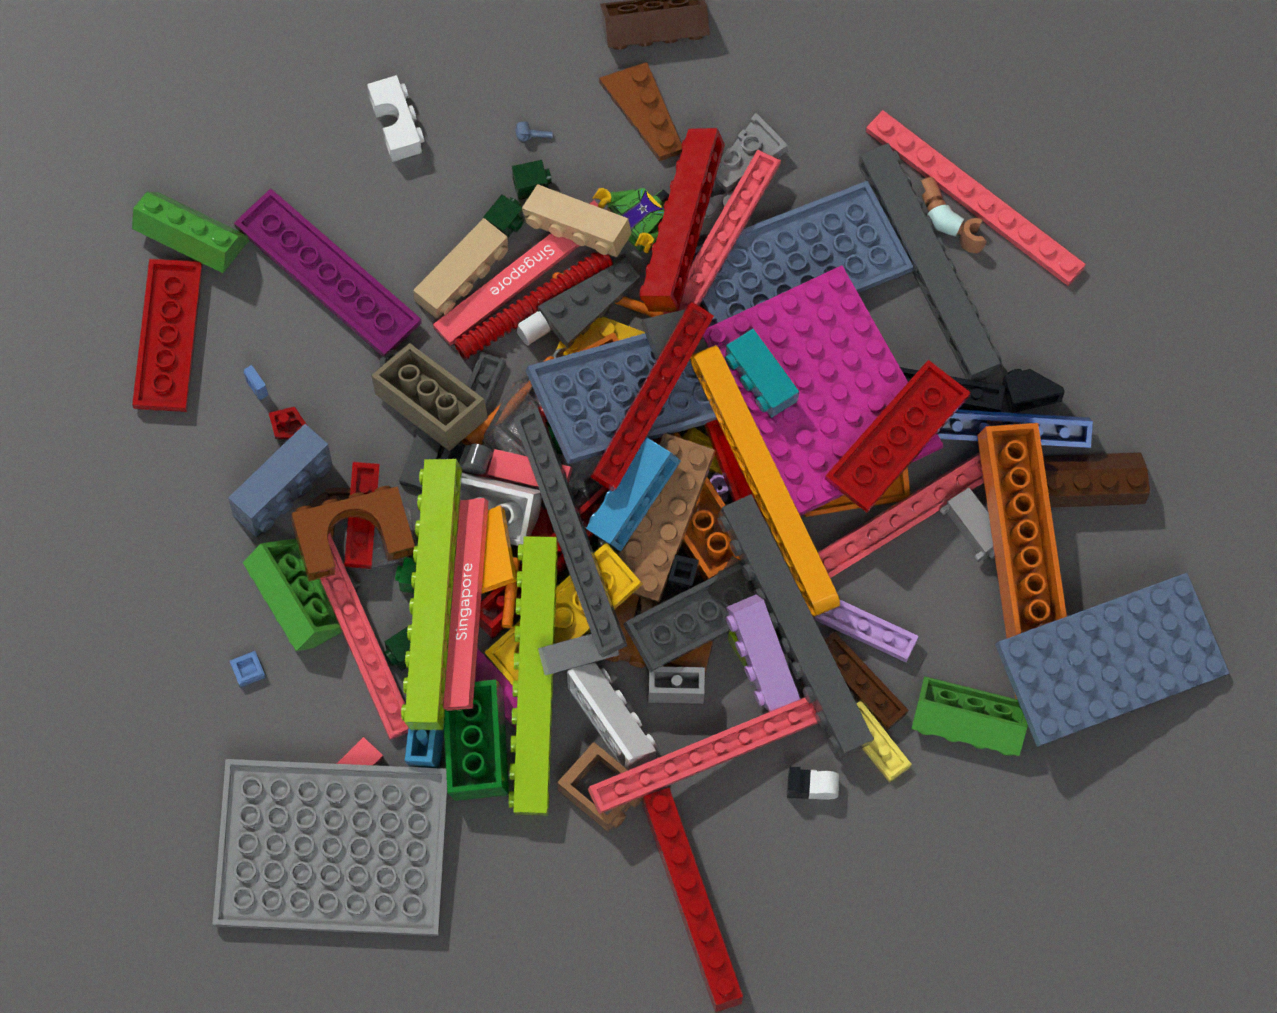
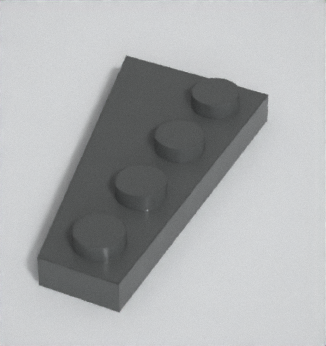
M624 258L539 305L538 312L542 313L550 328L568 349L574 344V340L580 334H585L594 321L602 318L608 312V308L615 302L618 303L640 282V275Z

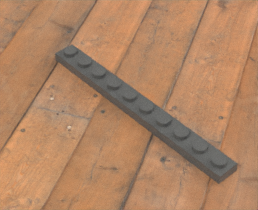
M535 407L514 417V421L600 656L605 657L626 647L627 643L543 413L539 407Z

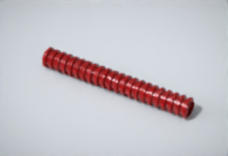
M591 253L590 258L587 256L583 262H577V266L572 265L570 270H564L563 275L558 274L557 279H550V283H544L543 288L539 286L536 288V292H530V296L525 295L522 301L520 299L517 300L516 305L511 304L509 309H503L502 314L498 312L495 314V318H489V322L484 321L481 327L479 325L476 326L475 331L470 330L468 335H462L461 340L458 338L454 340L458 353L463 359H470L471 354L474 356L477 354V350H484V346H490L491 341L495 343L498 341V337H504V333L509 334L512 328L514 330L517 329L520 322L538 312L539 305L612 266L611 257L609 254Z

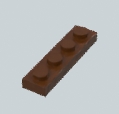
M835 631L825 639L849 690L859 701L864 703L871 714L887 731L908 714L909 710Z

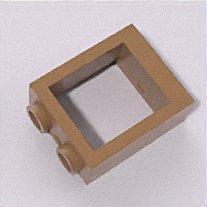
M593 742L557 782L560 793L609 832L613 826L618 828L627 817L626 811L631 806L637 807L643 800V796L612 809L607 815L605 813L599 814L595 804L575 789L576 785L599 760L617 775L628 771Z

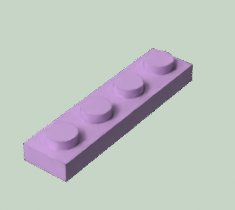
M840 600L839 607L813 617L817 622L906 663L919 637Z

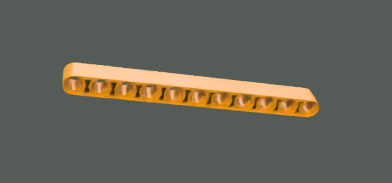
M715 345L692 354L690 361L693 370L812 616L815 617L839 607L840 600L720 349Z

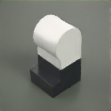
M790 766L787 798H838L840 775L833 771L804 770L801 767Z

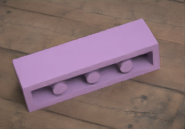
M753 595L726 607L729 614L726 617V621L732 632L735 631L738 641L735 642L740 656H744L747 666L744 669L750 682L754 681L757 690L753 693L758 705L765 707L771 712L800 700L764 600L758 595Z

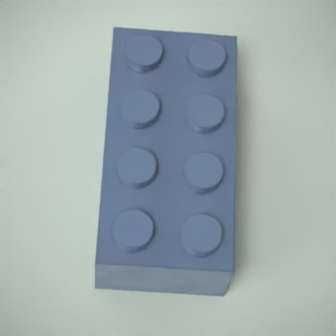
M304 424L228 497L233 517L255 537L262 532L266 533L274 524V520L280 514L284 515L292 508L293 501L300 495L304 496L312 488V483L318 477L322 478L330 471L332 460L328 443L309 426Z

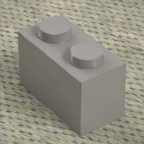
M660 667L652 672L649 671V703L704 704L705 667Z

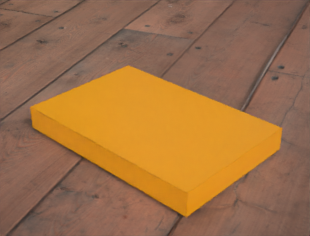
M502 506L488 510L482 594L517 581L505 509Z

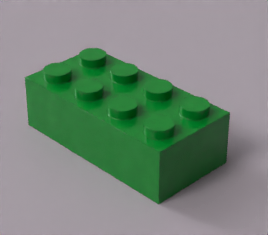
M496 679L478 681L474 684L473 709L451 711L445 709L444 736L447 793L454 801L509 795L503 687Z

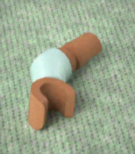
M928 177L921 180L925 189L922 199L925 205L928 206L927 210L929 213L927 216L929 215L932 219L934 228L937 231L955 237L959 234L960 245L967 252H981L987 241L983 236H975L972 232H978L982 219L972 218L964 223V218L953 212L950 206L946 205L945 201L942 200L943 196L935 178Z

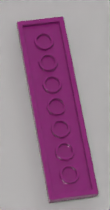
M271 188L234 222V227L239 232L248 236V240L381 356L385 357L390 351L395 350L422 323L419 316Z

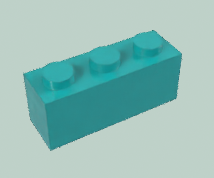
M754 329L726 345L725 360L732 370L736 369L741 376L740 381L747 391L751 390L756 396V404L762 412L767 411L772 418L798 402L799 390Z

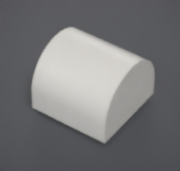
M540 311L520 322L517 328V334L527 346L550 332V327Z

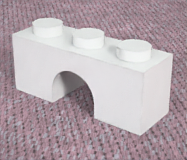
M397 75L367 84L369 98L376 118L391 115L398 119L395 124L383 128L384 141L392 162L422 153L421 143L424 142L421 128H415L413 121L417 119L413 106H408L405 100L409 98L405 84L399 83Z

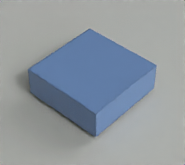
M250 365L245 368V380L256 397L261 400L268 396L266 385L254 367Z
M255 651L230 660L240 688L266 678Z

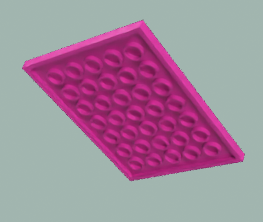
M842 265L708 327L703 335L707 347L710 348L716 345L725 359L726 345L754 329L799 390L798 402L771 418L767 411L762 412L759 409L753 392L751 390L747 391L744 388L738 371L736 369L732 370L729 367L800 516L844 495L825 480V475L908 383ZM938 434L932 438L912 462L943 448V443Z

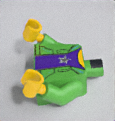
M599 188L592 197L593 199L601 200L598 207L603 209L606 205H609L607 211L628 218L632 232L628 241L639 252L644 249V252L648 253L653 244L656 243L658 225L662 222L664 204L668 201L669 194L663 189L652 196L645 188L619 192H609L605 188Z

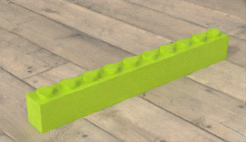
M424 459V469H420L419 472L422 494H419L417 498L420 520H417L415 524L418 546H415L413 550L414 562L417 563L416 572H413L411 577L414 598H411L409 603L410 614L413 616L412 624H409L407 629V637L411 641L410 651H407L405 655L408 677H405L403 682L404 694L407 695L406 704H403L401 708L402 721L406 723L410 730H443L445 709L443 705L462 467L457 459Z
M523 536V544H518V560H523L522 571H517V588H522L521 598H516V615L521 616L520 626H515V642H520L519 653H514V670L519 671L518 680H513V697H518L517 708H512V725H517L516 736H511V752H516L515 763H510V780H515L514 791H509V808H514L513 812L515 815L549 816L553 674H544L538 648L555 644L557 537Z

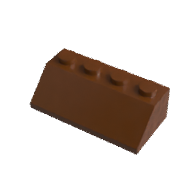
M625 0L600 4L605 40L608 48L612 47L615 50L625 49L628 45L638 44V46L642 47L650 46L653 42L657 41L675 43L681 38L699 40L704 35H710L708 10L705 0Z
M1141 452L1043 456L1051 508L1146 504L1150 488L1148 469Z

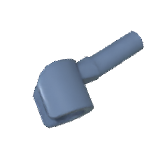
M528 122L516 124L517 128L515 131L520 141H527L531 137L552 138L553 132L530 130Z

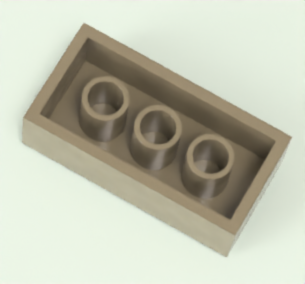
M410 343L371 375L375 394L449 451L488 418L484 398Z

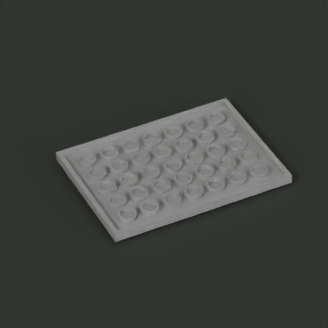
M226 759L212 925L214 927L439 937L447 807L446 769Z

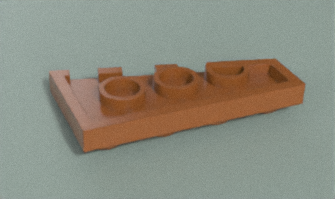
M647 62L599 78L600 85L611 95V99L616 106H619L624 112L629 123L637 129L640 137L658 161L682 153L681 141Z

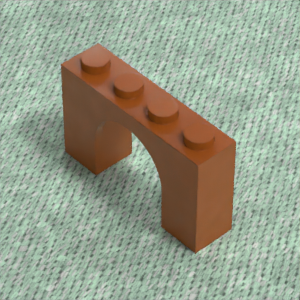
M382 486L369 494H364L363 492L354 493L348 497L349 499L341 501L330 499L323 502L321 506L313 508L309 505L302 506L291 514V522L308 582L335 575V564L328 543V534L337 522L346 518H363L377 528L388 561L413 555L415 544L398 486L393 488Z
M630 595L615 609L627 646L618 650L620 655L606 658L605 660L611 662L623 660L637 668H644L646 666L623 625L626 621L636 617L640 603L639 596ZM714 640L662 667H705L706 676Z

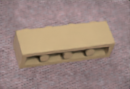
M538 184L522 207L526 223L532 228H541L556 237L570 239L579 246L591 247L603 255L609 254L617 257L632 234L628 218Z
M483 218L413 290L414 301L437 320L443 314L446 315L455 307V302L461 296L465 297L471 291L473 283L478 278H484L490 271V266L496 260L500 261L507 254V236Z

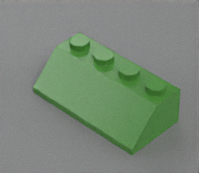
M146 192L133 208V230L221 273L226 271L249 241L248 236L159 192Z
M296 538L261 543L243 562L250 577L261 592L263 599L267 602L277 622L281 625L289 642L296 651L315 648L342 633L320 580L308 582Z
M924 676L912 729L917 730L923 735L933 734L944 737L951 742L961 741L979 749L989 748L1003 755L1020 756L1028 724L1016 699Z

